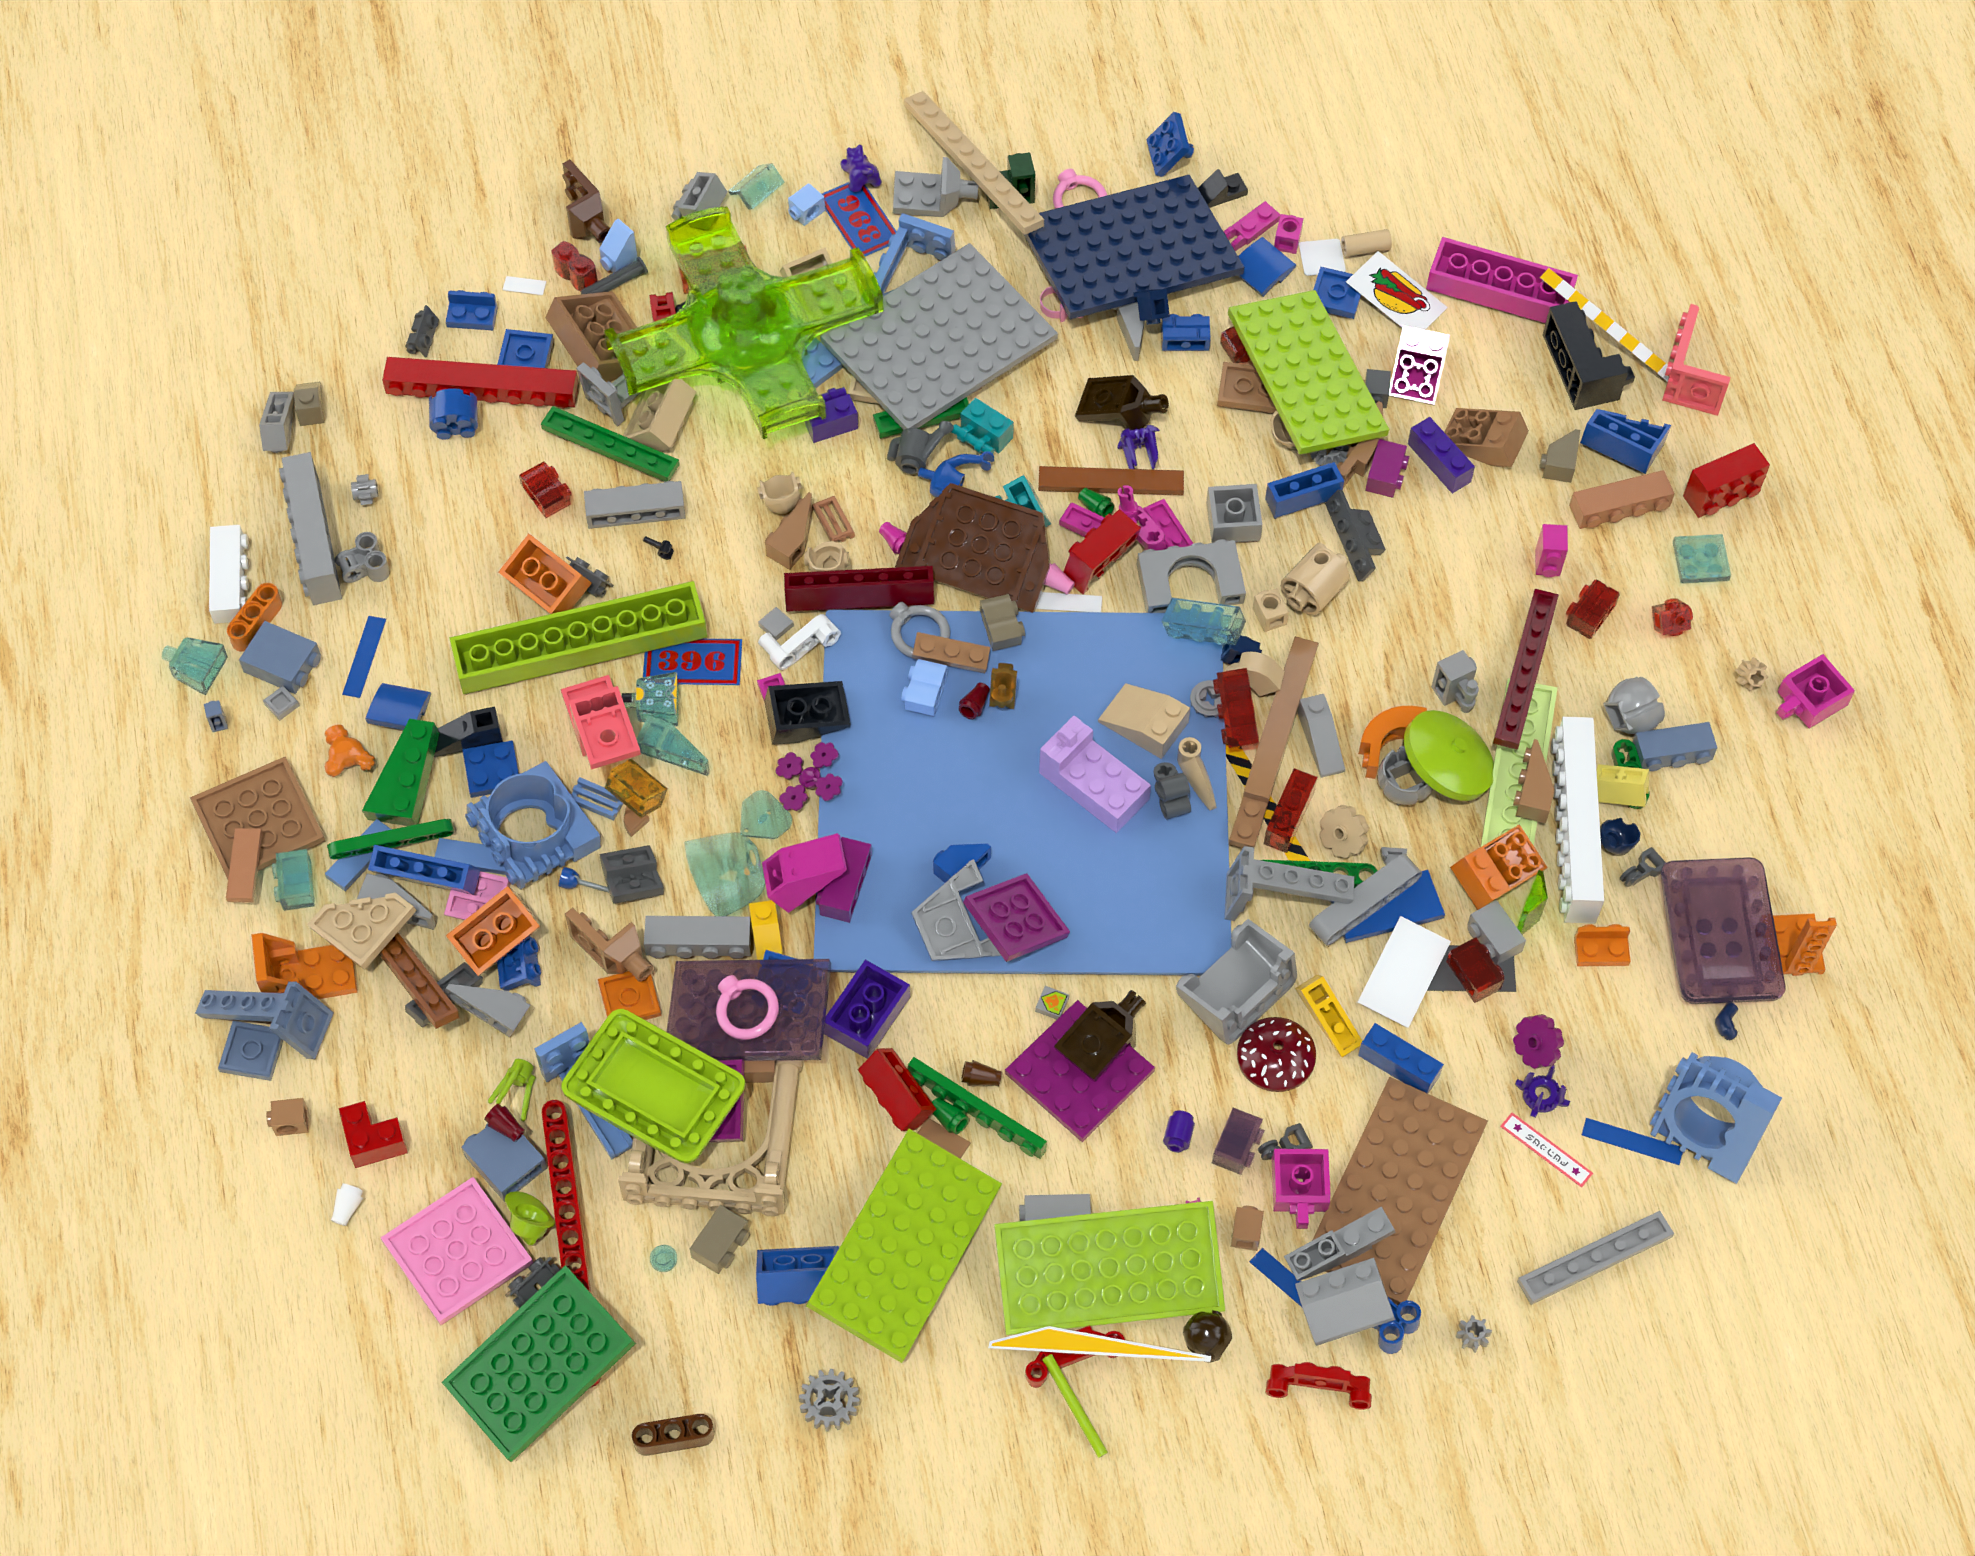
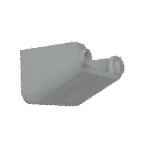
M1249 919L1242 925L1234 928L1231 933L1232 947L1199 978L1195 974L1184 975L1176 985L1177 994L1220 1040L1228 1045L1236 1041L1251 1024L1256 1022L1289 991L1297 979L1295 953Z

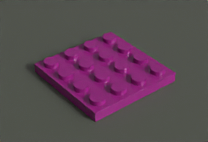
M1077 1000L1005 1069V1074L1076 1138L1083 1142L1155 1072V1067L1134 1048L1127 1045L1094 1082L1054 1048V1045L1087 1009Z

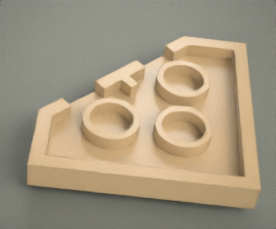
M397 893L385 894V897L371 899V897L350 900V903L326 904L307 925L365 970L417 910Z

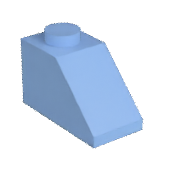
M620 219L615 220L599 248L601 265L605 270H610L613 273L637 261L634 232Z

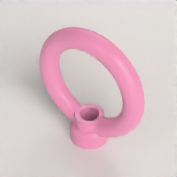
M1070 168L1064 170L1058 176L1060 183L1054 191L1053 204L1055 209L1064 207L1062 203L1064 191L1066 189L1072 190L1078 184L1091 187L1095 190L1098 197L1107 196V192L1096 179L1077 175L1074 169Z
M735 975L727 976L719 983L718 989L722 994L717 1002L716 1016L720 1027L725 1033L737 1039L749 1040L763 1035L773 1026L778 1016L779 1003L774 990L768 984L757 979L738 980ZM743 990H757L765 996L768 1002L766 1017L759 1025L750 1029L735 1027L727 1017L729 1001L740 996Z

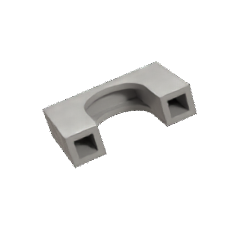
M1220 539L1209 544L1194 543L1187 547L1171 546L1165 550L1155 551L1154 549H1148L1138 553L1136 565L1146 613H1171L1173 601L1168 578L1172 572L1183 566L1200 567L1210 574L1215 584L1219 607L1244 603L1246 591L1235 540Z

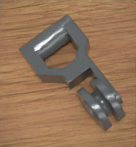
M1651 847L1641 853L1638 866H1632L1621 875L1620 880L1622 882L1625 881V886L1629 887L1648 876L1656 877L1669 868V865ZM1649 858L1656 868L1648 866L1645 860Z
M1298 1123L1286 1128L1284 1136L1279 1141L1280 1146H1278L1277 1140H1270L1262 1144L1258 1148V1152L1261 1154L1262 1160H1271L1274 1149H1312L1313 1145L1302 1124ZM1295 1134L1300 1145L1296 1146L1290 1143L1288 1136Z

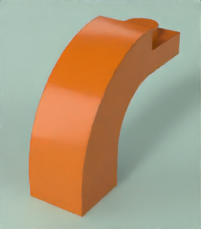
M1397 706L1381 712L1370 721L1362 735L1358 753L1364 755L1362 767L1366 768L1365 778H1376L1380 751L1383 746L1390 741L1404 739V733L1408 724L1417 715L1427 711L1426 707Z

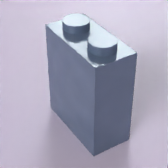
M264 621L239 661L244 673L279 688L284 686L289 692L296 694L299 688L306 684L308 674L312 668L319 664L321 654L316 642Z
M487 1123L485 1129L481 1132L469 1136L461 1148L465 1158L505 1202L506 1194L521 1190L545 1171L547 1166L545 1159L524 1135L516 1142H513L510 1138L488 1127Z

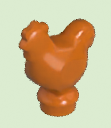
M334 725L325 731L326 742L331 745L328 752L329 760L325 763L327 775L336 777L345 768L354 765L361 766L362 771L371 770L375 765V757L369 755V752L363 749L360 741L348 737V731L344 729L343 725Z

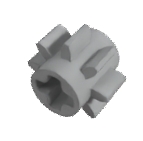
M369 474L357 475V482H351L353 500H360L361 505L373 504V498L379 496L376 479L369 480Z
M1471 1315L1468 1323L1463 1320L1460 1321L1459 1327L1462 1330L1457 1332L1456 1338L1462 1339L1463 1349L1466 1347L1472 1348L1473 1352L1476 1353L1478 1346L1487 1347L1489 1341L1485 1337H1489L1492 1330L1486 1329L1484 1325L1485 1319L1482 1321L1476 1320L1474 1315ZM1470 1331H1474V1334L1478 1335V1337H1474Z

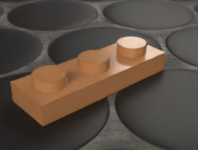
M917 632L912 658L985 673L990 647Z

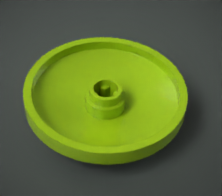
M1430 710L1420 713L1408 724L1404 733V747L1407 757L1417 774L1431 788L1446 797L1460 801L1477 799L1490 788L1493 783L1494 767L1492 755L1480 735L1466 722L1452 714Z

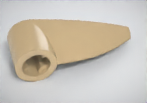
M1192 737L1184 738L1179 743L1178 764L1191 787L1209 810L1216 809L1212 785L1200 756L1201 743Z

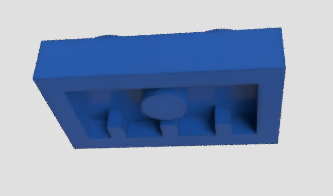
M463 290L448 291L447 327L494 331L498 309L495 294L466 292Z
M527 937L497 961L500 989L508 991L527 983L534 987L541 985V968L537 958L538 944L534 938Z

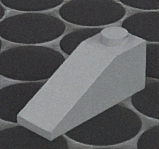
M1138 302L1113 309L1117 310V321L1134 361H1139L1145 321H1140Z
M270 392L259 424L263 451L278 453L288 449L291 440L294 392Z
M1319 694L1300 699L1297 715L1320 777L1323 778L1345 772L1333 717L1325 695Z
M366 874L357 899L367 897L375 899L385 897V894L397 893L417 910L406 923L432 930L435 929L436 924L433 915L392 879L383 874Z
M448 984L444 991L452 1002L508 1037L511 1036L530 1007L522 995L518 993L512 994L504 990Z

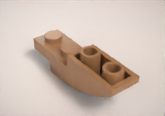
M1378 401L1376 405L1383 416V404ZM1380 438L1351 444L1346 455L1347 459L1344 463L1340 461L1337 465L1344 479L1343 488L1355 473L1362 477L1365 476L1372 464Z

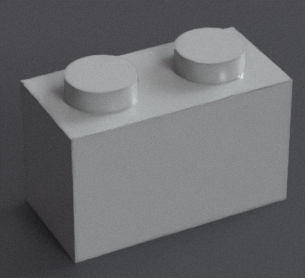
M1497 900L1470 915L1467 924L1470 935L1474 939H1478L1485 956L1488 959H1493L1496 965L1523 951L1526 939Z

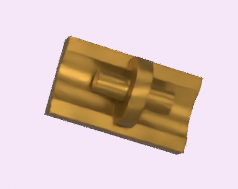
M999 663L998 668H992L989 706H998L999 708L1006 706L1009 709H1014L1017 671L1013 670V664Z

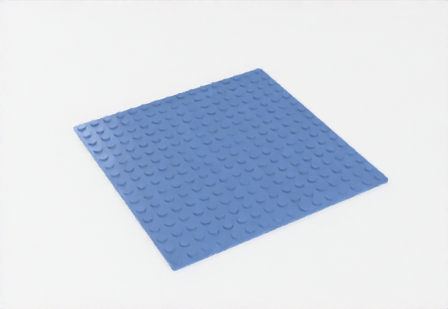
M828 610L826 612V616L841 631V635L835 644L824 647L823 682H843L851 725L849 728L821 736V742L825 744L833 743L834 749L838 751L839 755L837 759L832 761L831 766L820 768V775L825 778L827 774L831 773L834 777L839 776L843 783L839 787L841 789L840 794L834 795L830 801H824L822 797H819L818 838L838 833L840 837L869 843L872 845V857L850 923L821 916L819 905H815L813 963L817 964V972H857L866 959L889 973L1195 974L1201 976L1232 947L1231 920L1225 919L1226 875L1229 870L1225 713L1222 712L1217 717L1208 716L1205 718L1204 714L1196 713L1195 708L1191 706L1190 700L1192 689L1200 682L1212 680L1223 684V661H1220L1223 649L1222 617L1220 614L1018 612V615L1015 616L1018 622L1022 621L1025 630V636H1022L1021 645L992 651L980 611H939L948 621L950 639L990 647V653L985 673L947 666L948 675L935 716L905 710V702L901 701L904 687H908L910 684V680H908L910 668L916 665L918 659L904 655L894 645L891 638L893 619L889 616L891 610ZM925 615L912 616L906 624L901 626V637L912 648H914L917 632L940 636V628L936 621ZM999 663L1013 664V670L1017 671L1014 709H1009L1006 706L1004 708L989 706V692L980 716L975 719H968L959 712V701L977 683H985L990 688L992 668H998ZM1125 683L1169 695L1190 707L1189 723L1162 759L1098 722L1100 716ZM1207 692L1205 701H1209L1214 706L1215 699H1212ZM1073 716H1076L1093 730V741L1151 785L1150 799L1117 833L1039 773L1040 748ZM1192 737L1201 743L1200 756L1212 785L1217 808L1209 810L1189 783L1190 794L1188 798L1191 804V812L1166 820L1160 808L1159 797L1155 792V783L1157 781L1153 770L1157 764L1168 762L1176 767L1178 773H1183L1177 761L1179 743L1184 738ZM988 843L991 846V859L979 870L983 882L960 891L959 895L962 902L968 895L1027 873L1070 931L1068 937L1007 962L1002 956L931 961L911 912L945 884L933 874V859L941 850L945 851L950 845ZM965 906L979 941L987 939L988 936Z

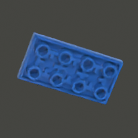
M1422 871V876L1416 883L1343 935L1345 943L1392 932L1400 916L1418 925L1443 919L1445 913L1429 871Z

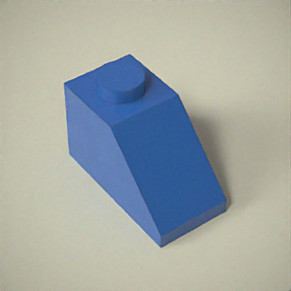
M988 843L950 845L945 851L941 850L934 857L933 874L946 883L973 859L978 870H980L991 859V846Z

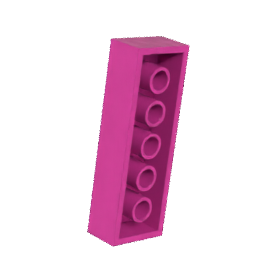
M1442 237L1429 272L1426 289L1546 323L1550 307L1570 302L1540 277L1550 268L1575 289L1578 275Z

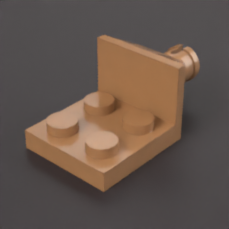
M573 907L565 913L570 937L607 974H623L628 970L641 982L652 973L653 966L642 956L637 931L632 922L609 940L602 930L598 929L596 931L591 926L592 922L585 913L581 912L579 914Z

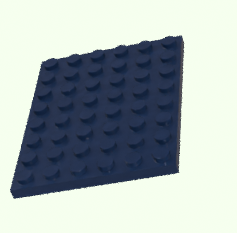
M1190 174L1040 212L1039 214L1044 219V227L1024 235L1070 320L1138 302L1133 292L1167 289V294L1244 274L1245 268Z

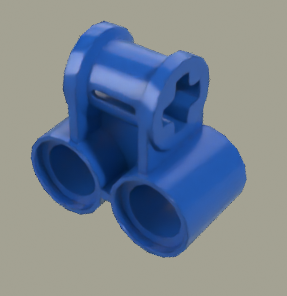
M1388 1298L1395 1320L1372 1328L1379 1331L1378 1345L1380 1349L1387 1354H1394L1401 1350L1404 1334H1411L1418 1330L1421 1309L1413 1301L1406 1300L1397 1306ZM1403 1314H1411L1415 1319L1407 1321L1401 1316ZM1386 1334H1394L1398 1339L1389 1341L1384 1336Z

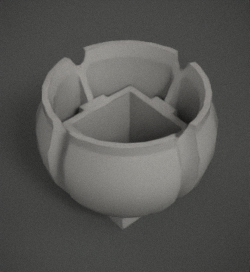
M1644 677L1629 678L1619 682L1612 689L1608 701L1603 703L1614 730H1620L1627 734L1654 730L1665 717L1663 703L1657 702V699L1660 697L1659 693Z
M1400 746L1397 752L1391 750L1382 760L1377 775L1380 788L1383 789L1384 795L1391 801L1397 803L1398 806L1401 804L1413 805L1417 803V800L1423 801L1430 795L1433 788L1423 781L1414 770L1404 746ZM1409 773L1416 785L1408 789H1401L1395 779Z

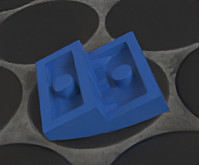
M1261 237L1238 256L1245 268L1244 274L1237 276L1264 297L1278 281L1281 283L1293 271L1296 264L1264 237Z
M382 683L371 702L365 718L368 724L404 730L409 718L420 720L421 715H425L431 692Z

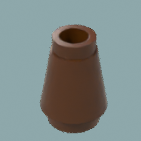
M972 1060V1062L965 1061L961 1082L967 1083V1086L999 1087L1002 1071Z

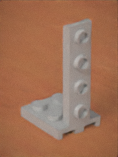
M668 336L613 383L610 381L606 383L596 368H590L584 362L576 369L585 398L588 401L591 399L598 405V410L604 415L607 413L613 419L614 424L619 426L624 421L621 409L687 353Z
M1248 846L1243 847L1226 875V920L1235 921L1239 913L1244 911L1247 901L1252 899L1253 888L1346 904L1352 903L1354 900V876L1255 860L1254 848Z

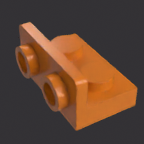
M1588 924L1578 927L1574 936L1577 966H1629L1631 962L1628 943L1630 927L1619 924H1612L1607 927H1596L1595 925Z

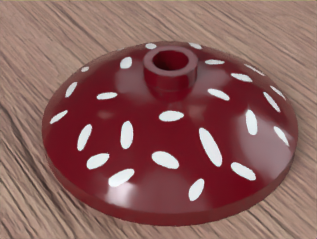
M1268 1017L1254 1022L1243 1032L1237 1046V1061L1243 1075L1255 1086L1271 1092H1285L1299 1087L1310 1077L1316 1063V1047L1310 1034L1300 1024L1282 1017ZM1275 1044H1279V1045H1281L1283 1048L1280 1049V1050H1277V1049L1274 1048V1045H1275Z

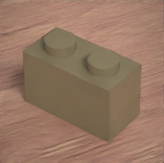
M720 1205L689 1248L691 1258L717 1274L721 1272L723 1267L727 1269L734 1259L735 1255L733 1253L737 1247H742L750 1235V1232H748V1221Z

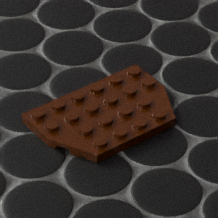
M950 483L938 497L929 503V506L919 516H916L911 521L895 567L933 566V579L935 582L986 599L1009 594L1011 601H1016L1019 610L1033 613L1036 610L1050 569L1044 515L1042 512Z

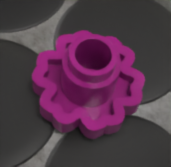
M1544 1014L1524 1017L1517 1024L1516 1030L1518 1034L1513 1038L1516 1053L1523 1055V1063L1534 1069L1554 1065L1561 1058L1559 1048L1564 1045L1561 1029L1555 1028L1554 1020Z

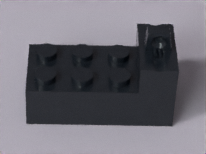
M1577 301L1549 308L1543 337L1574 410L1620 400L1623 387L1634 382L1635 376L1631 367L1623 365L1620 354L1607 357L1602 356L1601 349L1594 342L1593 330L1587 326L1585 312L1580 310Z

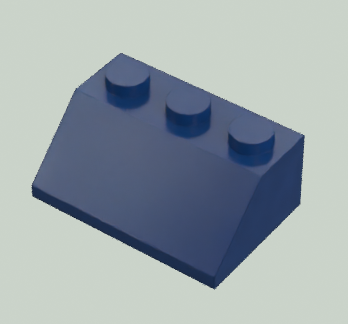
M839 1246L757 1250L756 1282L758 1304L764 1303L765 1305L774 1306L782 1302L804 1304L809 1301L836 1255Z

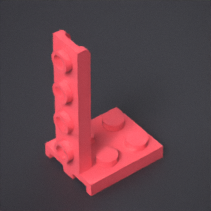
M1690 304L1688 313L1683 312L1679 326H1683V329L1678 328L1674 341L1679 344L1678 346L1673 345L1670 359H1674V362L1669 361L1665 372L1669 379L1662 400L1718 416L1731 377L1684 365L1699 311L1697 305Z

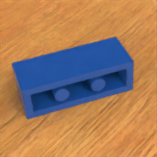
M1335 462L1267 483L1265 500L1274 518L1327 502L1337 490H1343L1344 479Z
M1374 1023L1362 1041L1358 1053L1359 1057L1397 1080L1429 1094L1439 1079L1444 1065Z

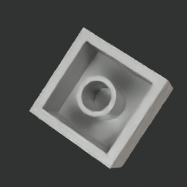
M1257 484L1208 487L1206 505L1211 542L1214 543L1220 539L1235 540V542L1260 541L1262 518Z

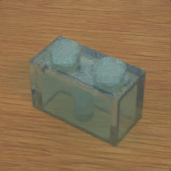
M307 849L276 853V863L272 864L274 879H278V886L274 887L275 901L281 903L284 911L314 907L312 864Z

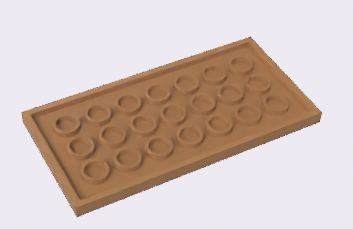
M1389 1077L1313 1240L1331 1230L1335 1232L1381 1206L1396 1233L1372 1245V1249L1325 1272L1329 1273L1374 1258L1388 1298L1396 1305L1406 1301L1488 1120Z

